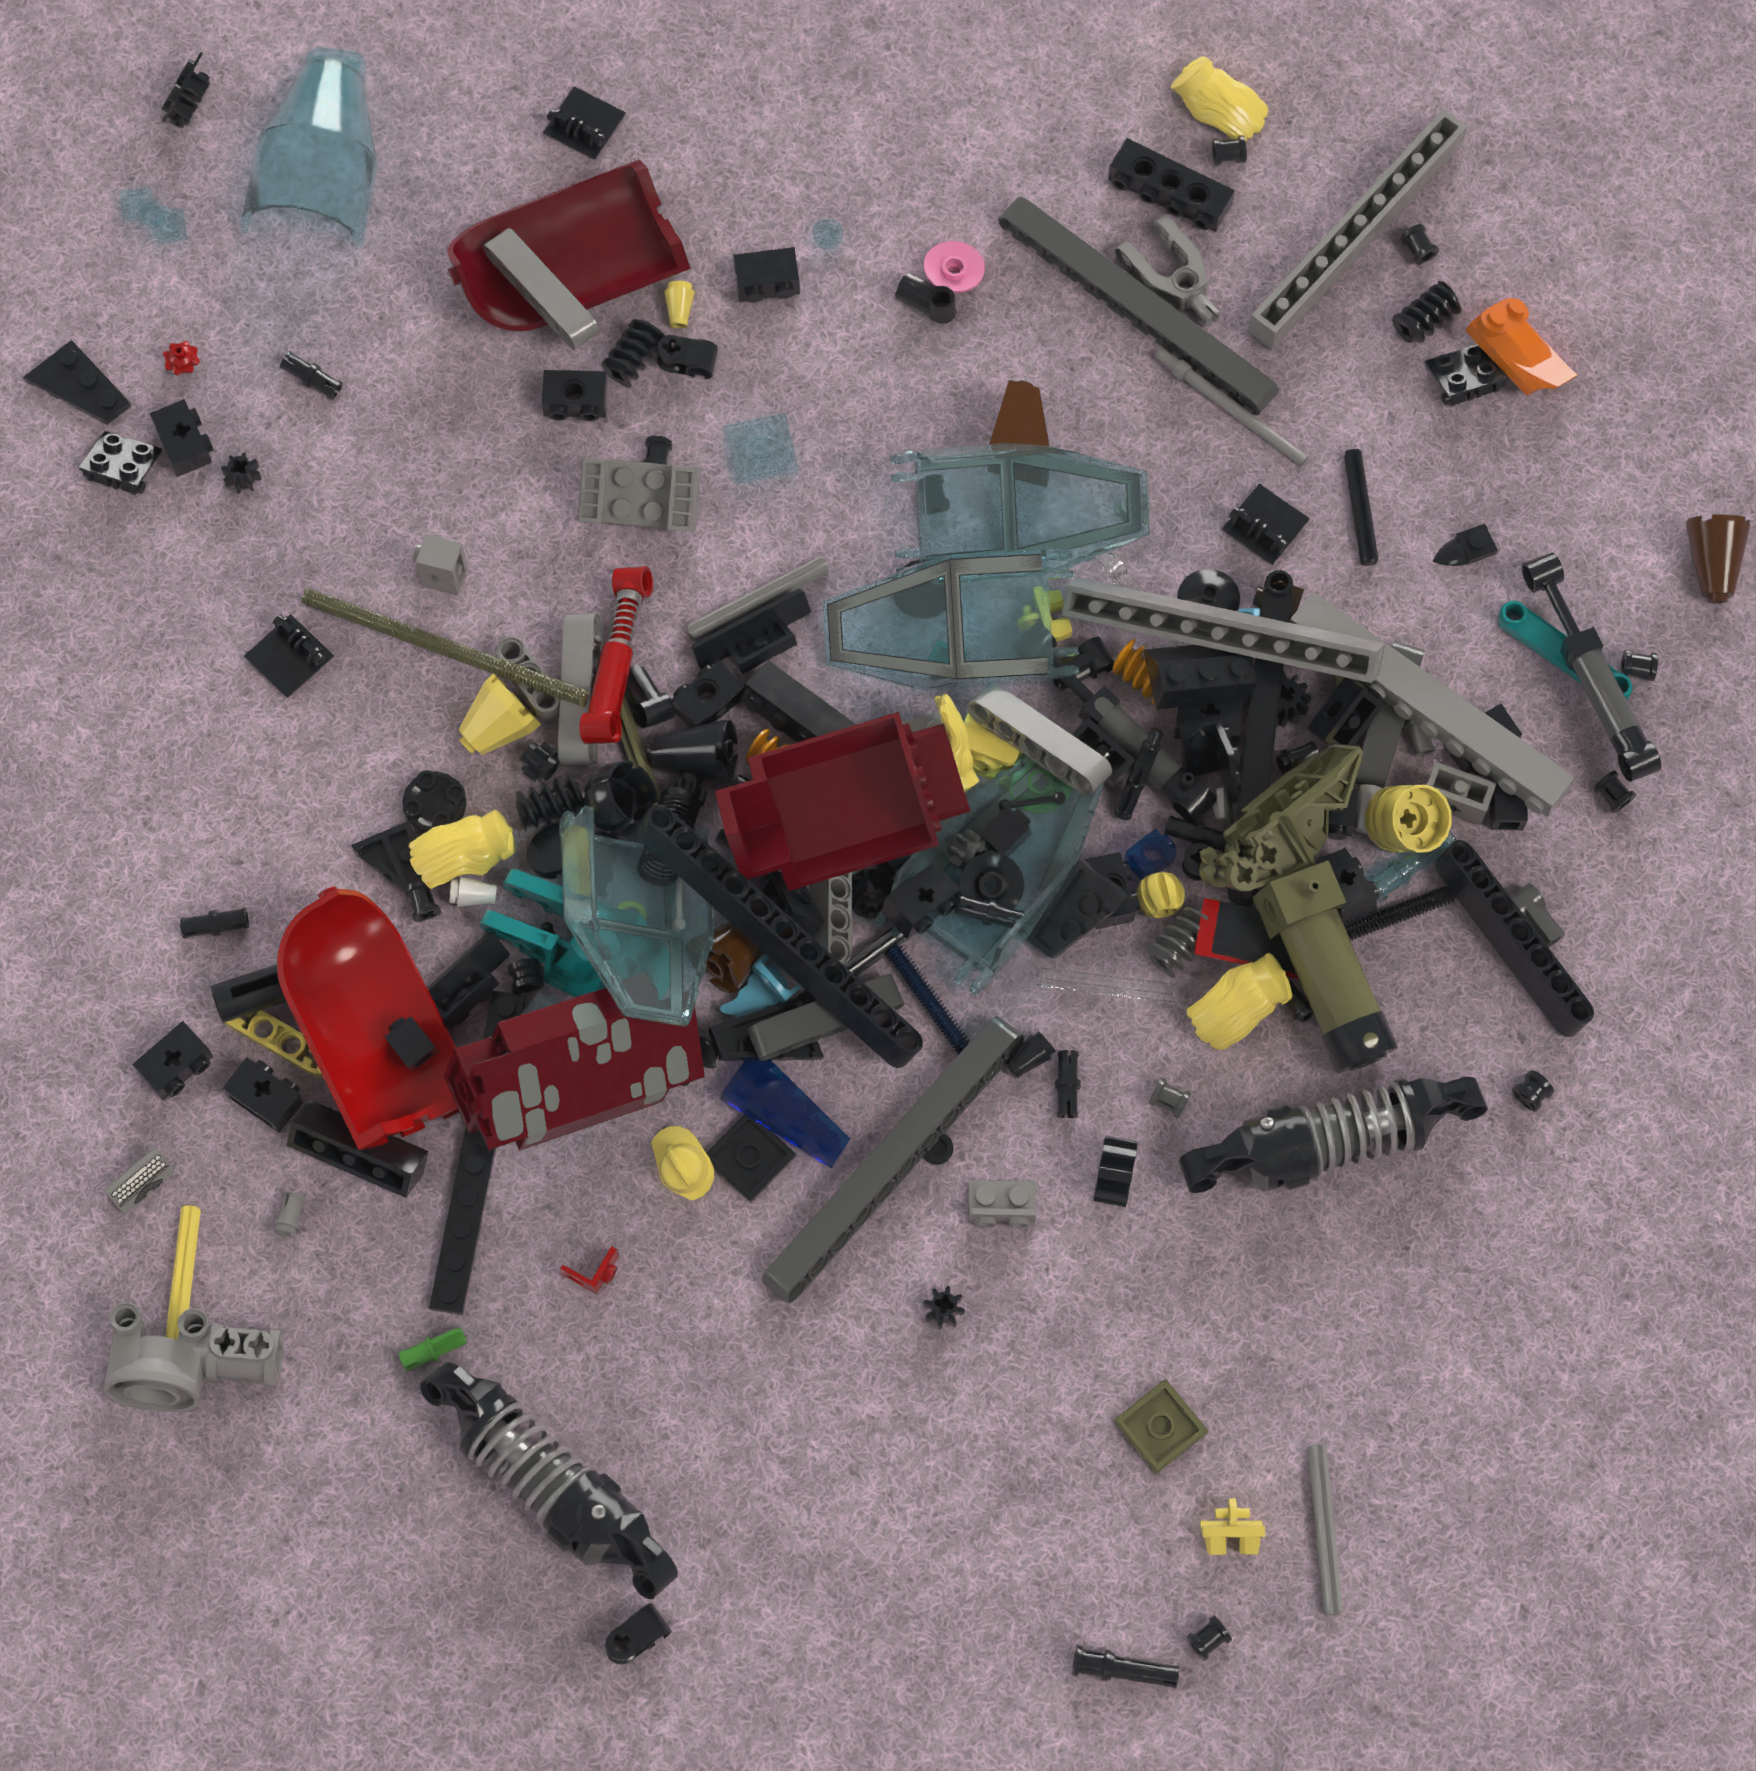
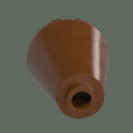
M1714 514L1712 519L1703 522L1702 516L1690 518L1686 521V530L1701 595L1708 598L1709 603H1726L1728 598L1733 597L1735 594L1750 531V519L1746 521V517L1728 514Z
M730 922L699 937L689 948L691 958L697 969L701 972L705 968L715 977L708 981L719 990L729 994L741 988L753 970L752 965L764 953Z

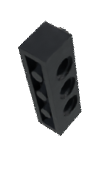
M1126 138L1109 168L1108 180L1116 188L1122 191L1128 189L1138 194L1140 199L1146 203L1153 204L1155 202L1165 207L1166 211L1175 217L1183 216L1192 220L1196 227L1202 230L1210 229L1216 232L1233 204L1234 189L1129 138ZM1138 173H1146V174L1149 175V176L1142 177V176H1139V175H1137V174H1138ZM1165 186H1172V187H1174L1175 189H1174V190H1168V189H1166V188H1164V187H1165ZM1199 199L1202 203H1194L1191 200Z

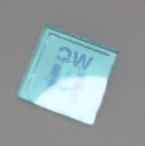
M786 413L725 425L737 484L799 472Z

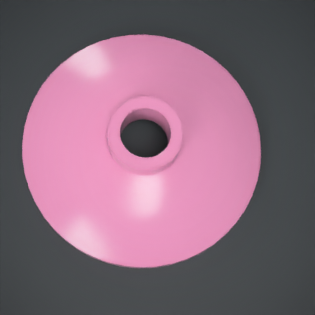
M947 241L935 245L928 251L924 259V273L929 282L935 287L943 285L952 289L954 293H964L980 284L985 273V263L981 254L972 246L963 242Z

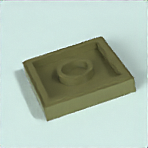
M1167 1379L1163 1380L1113 1420V1423L1156 1475L1209 1433V1430Z

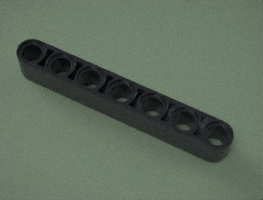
M1463 840L1453 841L1436 859L1435 869L1555 1030L1565 1037L1575 1036L1593 1019V1006L1474 848Z

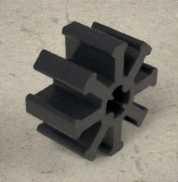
M1105 1135L1093 1201L1126 1207L1138 1141Z

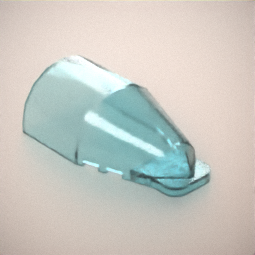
M316 48L307 55L304 67L258 136L242 213V233L249 232L251 217L257 211L269 208H296L315 212L336 221L350 232L356 242V246L363 247L378 163L364 88L366 63L360 53L332 48Z

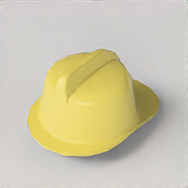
M669 1126L660 1130L653 1137L651 1144L661 1182L669 1190L689 1200L703 1197L713 1184L714 1167L698 1139L690 1130L681 1126Z

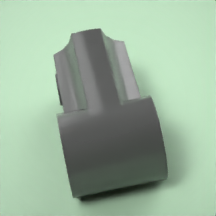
M1529 883L1510 896L1548 947H1551L1563 938L1565 933L1546 910L1543 896L1534 885Z

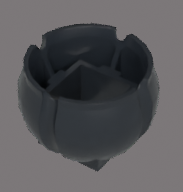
M631 761L612 762L600 767L590 776L584 789L583 818L593 823L597 828L612 835L623 836L635 833L636 827L645 814L658 802L657 791L649 774L641 766L632 768L633 762Z

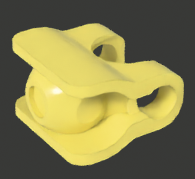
M968 712L964 725L968 733L969 748L973 757L972 769L978 776L1002 785L1009 784L1011 769L1022 757L1023 753L976 722Z

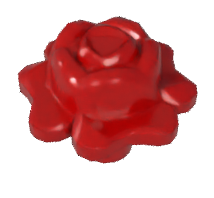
M188 341L171 343L169 351L163 352V357L166 360L165 369L168 371L172 370L176 376L182 373H192L194 371L193 366L200 364V360L197 357L198 348L196 346L190 347Z

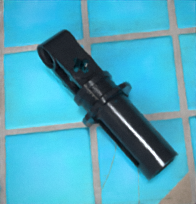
M277 964L210 986L222 1023L287 1002L280 987Z

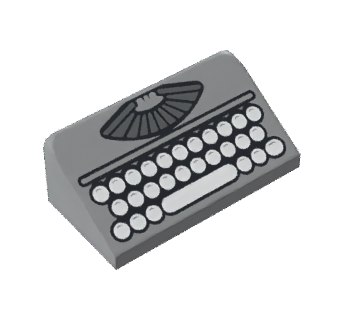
M156 1147L105 1188L104 1192L123 1214H127L175 1173V1169Z

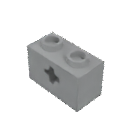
M425 534L422 544H417L413 555V562H416L417 575L420 577L422 587L458 596L468 569L462 543Z
M1435 761L1426 785L1438 789L1446 797L1451 809V815L1481 825L1497 783Z

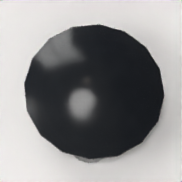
M429 770L420 772L405 789L402 799L403 812L408 821L414 827L424 832L436 826L451 824L461 820L467 805L465 789L458 780L449 774Z

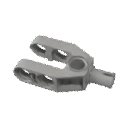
M1165 215L1151 225V230L1155 237L1159 236L1164 242L1162 245L1176 262L1180 261L1178 264L1181 268L1177 269L1170 277L1159 276L1147 262L1146 255L1144 253L1140 254L1128 241L1115 248L1117 259L1119 261L1122 260L1128 266L1126 270L1131 276L1178 311L1183 312L1187 308H1192L1206 326L1212 325L1211 319L1215 323L1220 318L1221 311L1206 297L1208 281L1201 252L1168 216ZM1180 285H1189L1190 288H1182Z

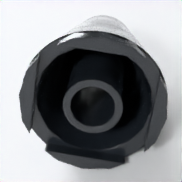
M720 720L655 736L652 743H649L647 746L648 761L653 763L654 768L678 774L684 772L692 773L704 780L721 784L733 782L738 766V754L733 756V744H738L735 725L731 720Z

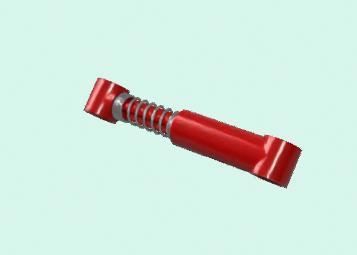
M648 566L616 568L613 571L612 589L616 597V606L614 607L613 620L609 629L610 634L608 635L607 643L602 646L588 713L581 715L579 723L580 736L585 745L618 743L621 739L622 723L620 713L633 658L630 642L633 640L632 634L635 632L633 627L636 626V622L634 620L638 618L636 613L639 612L643 599L650 597L653 592V576Z

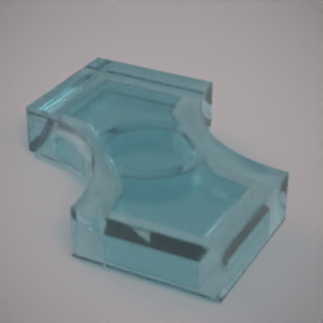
M150 187L120 191L124 222L132 221L145 225L153 232L157 244L188 240L184 209L169 208L162 205L154 198Z

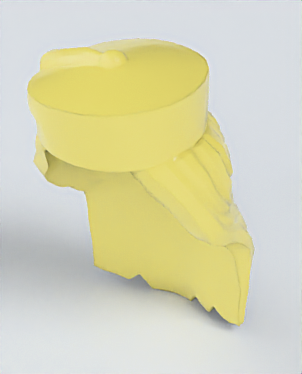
M1205 56L1192 61L1187 67H1184L1170 87L1182 98L1195 119L1201 123L1218 128L1226 133L1230 139H1237L1239 135H1244L1245 141H1247V138L1253 137V133L1261 131L1265 123L1264 118L1268 114V107L1251 88L1234 80L1222 69L1214 68L1213 62Z
M947 694L938 695L934 700L941 717V722L944 723L964 791L967 792L980 781L972 769L973 757L969 748L968 733L961 715L951 698Z
M493 810L482 817L472 815L451 824L433 827L409 843L408 847L411 849L410 856L412 857L410 859L411 865L417 875H421L422 881L430 889L445 884L461 875L473 874L482 876L501 859L506 860L515 854L516 844L512 833L513 829L497 810Z
M1267 953L1254 963L1251 962L1229 969L1203 998L1187 1008V1016L1192 1019L1191 1023L1196 1027V1035L1205 1043H1210V1046L1216 1050H1225L1245 1038L1261 1020L1274 1011L1278 1003L1283 1005L1292 998L1293 994L1289 980L1286 977V972L1270 953Z

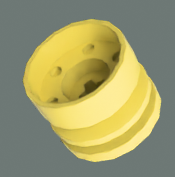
M1429 785L1387 786L1374 794L1365 812V827L1370 839L1378 848L1390 853L1430 852L1441 846L1448 837L1452 825L1451 809L1446 797L1438 789Z

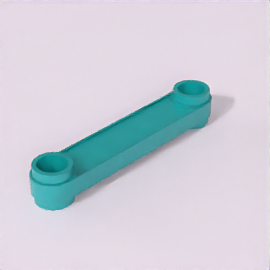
M1514 600L1505 603L1498 614L1499 626L1581 684L1575 670H1569L1560 652L1564 638L1568 636L1529 610L1523 603ZM1506 613H1516L1520 620H1510ZM1609 665L1618 685L1624 690L1625 693L1623 694L1628 701L1632 693L1631 680Z

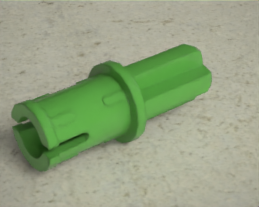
M456 1328L433 1339L427 1336L425 1341L398 1353L405 1370L409 1372L432 1360L438 1362L439 1356L465 1345L467 1339L463 1330Z

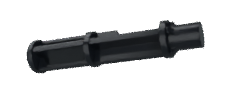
M1152 727L1148 738L1143 740L1121 797L1114 809V815L1121 820H1130L1132 818V813L1145 787V782L1161 749L1160 741L1164 732L1159 728Z

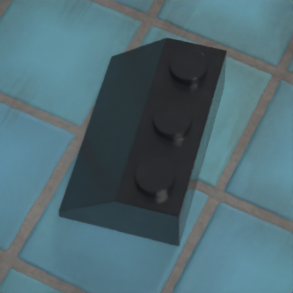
M1199 645L1145 649L1143 652L1156 709L1249 700L1258 683L1252 657Z

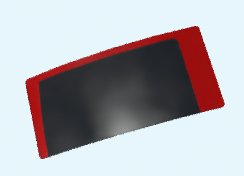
M1204 898L1201 914L1206 915L1208 919L1205 920L1203 917H1200V929L1198 930L1194 951L1196 955L1243 965L1251 962L1254 963L1267 953H1270L1280 963L1282 969L1286 972V976L1299 980L1281 937L1269 938L1259 910Z

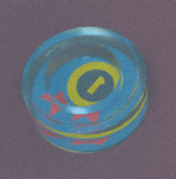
M823 219L817 222L813 228L814 243L824 250L837 248L843 240V228L840 223L833 219Z

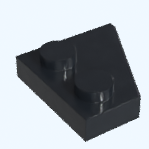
M409 821L351 845L358 857L403 892L404 888L409 884L422 880L421 875H417L410 862L412 857L410 856L411 849H409L408 845L416 839V835Z

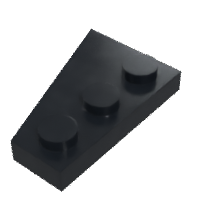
M72 340L23 377L24 381L30 385L36 386L48 392L49 395L73 405L76 409L106 425L131 407L130 401Z
M1078 859L1026 940L1051 959L1057 958L1133 898V896L1085 860Z
M800 997L710 1027L708 1033L719 1061H760L747 1029L758 1022L803 1006ZM818 1041L764 1061L822 1060L824 1055Z

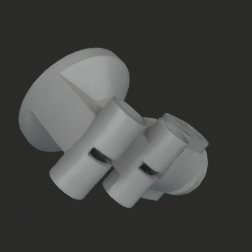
M121 1302L111 1309L109 1321L114 1333L103 1390L110 1399L120 1404L152 1411L183 1412L192 1410L200 1403L204 1376L207 1381L219 1382L220 1378L264 1383L266 1387H276L278 1385L284 1349L282 1329L272 1328L270 1332H265L261 1330L229 1328L225 1324L214 1323L211 1328L206 1313L200 1309L191 1308L179 1316L178 1339L174 1340L162 1336H148L140 1311L133 1303Z

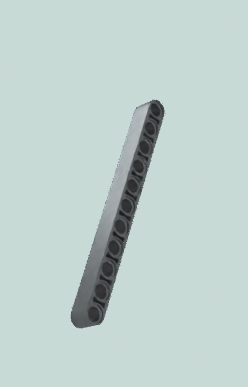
M1021 196L1018 197L998 218V223L1003 230L1007 228L1013 233L1012 236L1026 247L1031 246L1034 248L1038 256L1051 265L1053 263L1061 268L1059 271L1075 283L1077 281L1085 286L1083 289L1098 300L1103 299L1108 303L1107 307L1122 318L1126 316L1132 321L1131 324L1147 336L1148 334L1157 339L1155 342L1169 353H1176L1181 357L1179 360L1183 359L1193 366L1192 370L1195 372L1199 370L1205 375L1203 378L1219 390L1223 388L1229 393L1228 396L1242 407L1247 406L1253 410V415H1259L1279 393V389L1272 379L1028 199Z
M999 1016L992 1018L768 1267L763 1275L762 1283L787 1303L795 1301L918 1164L926 1153L923 1150L927 1147L929 1151L935 1145L939 1137L951 1127L1023 1044L1024 1035Z

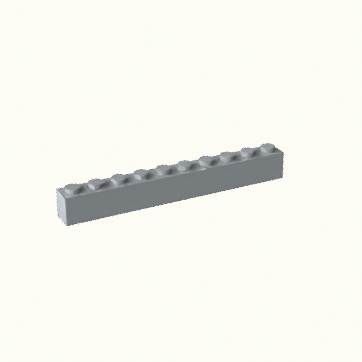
M1443 109L1251 315L1248 333L1273 350L1462 146L1468 126Z
M1079 577L1066 586L1062 616L1372 683L1380 675L1385 643Z
M1314 591L1291 617L1289 622L1385 643ZM1385 643L1380 675L1372 683L1348 678L1354 683L1359 682L1379 701L1384 700L1391 705L1401 718L1410 719L1415 722L1426 736L1430 738L1436 737L1443 742L1450 753L1467 759L1478 773L1484 776L1489 775L1496 780L1503 791L1510 795L1515 794L1524 800L1525 805L1534 813H1542L1548 818L1573 784L1574 776L1387 643Z

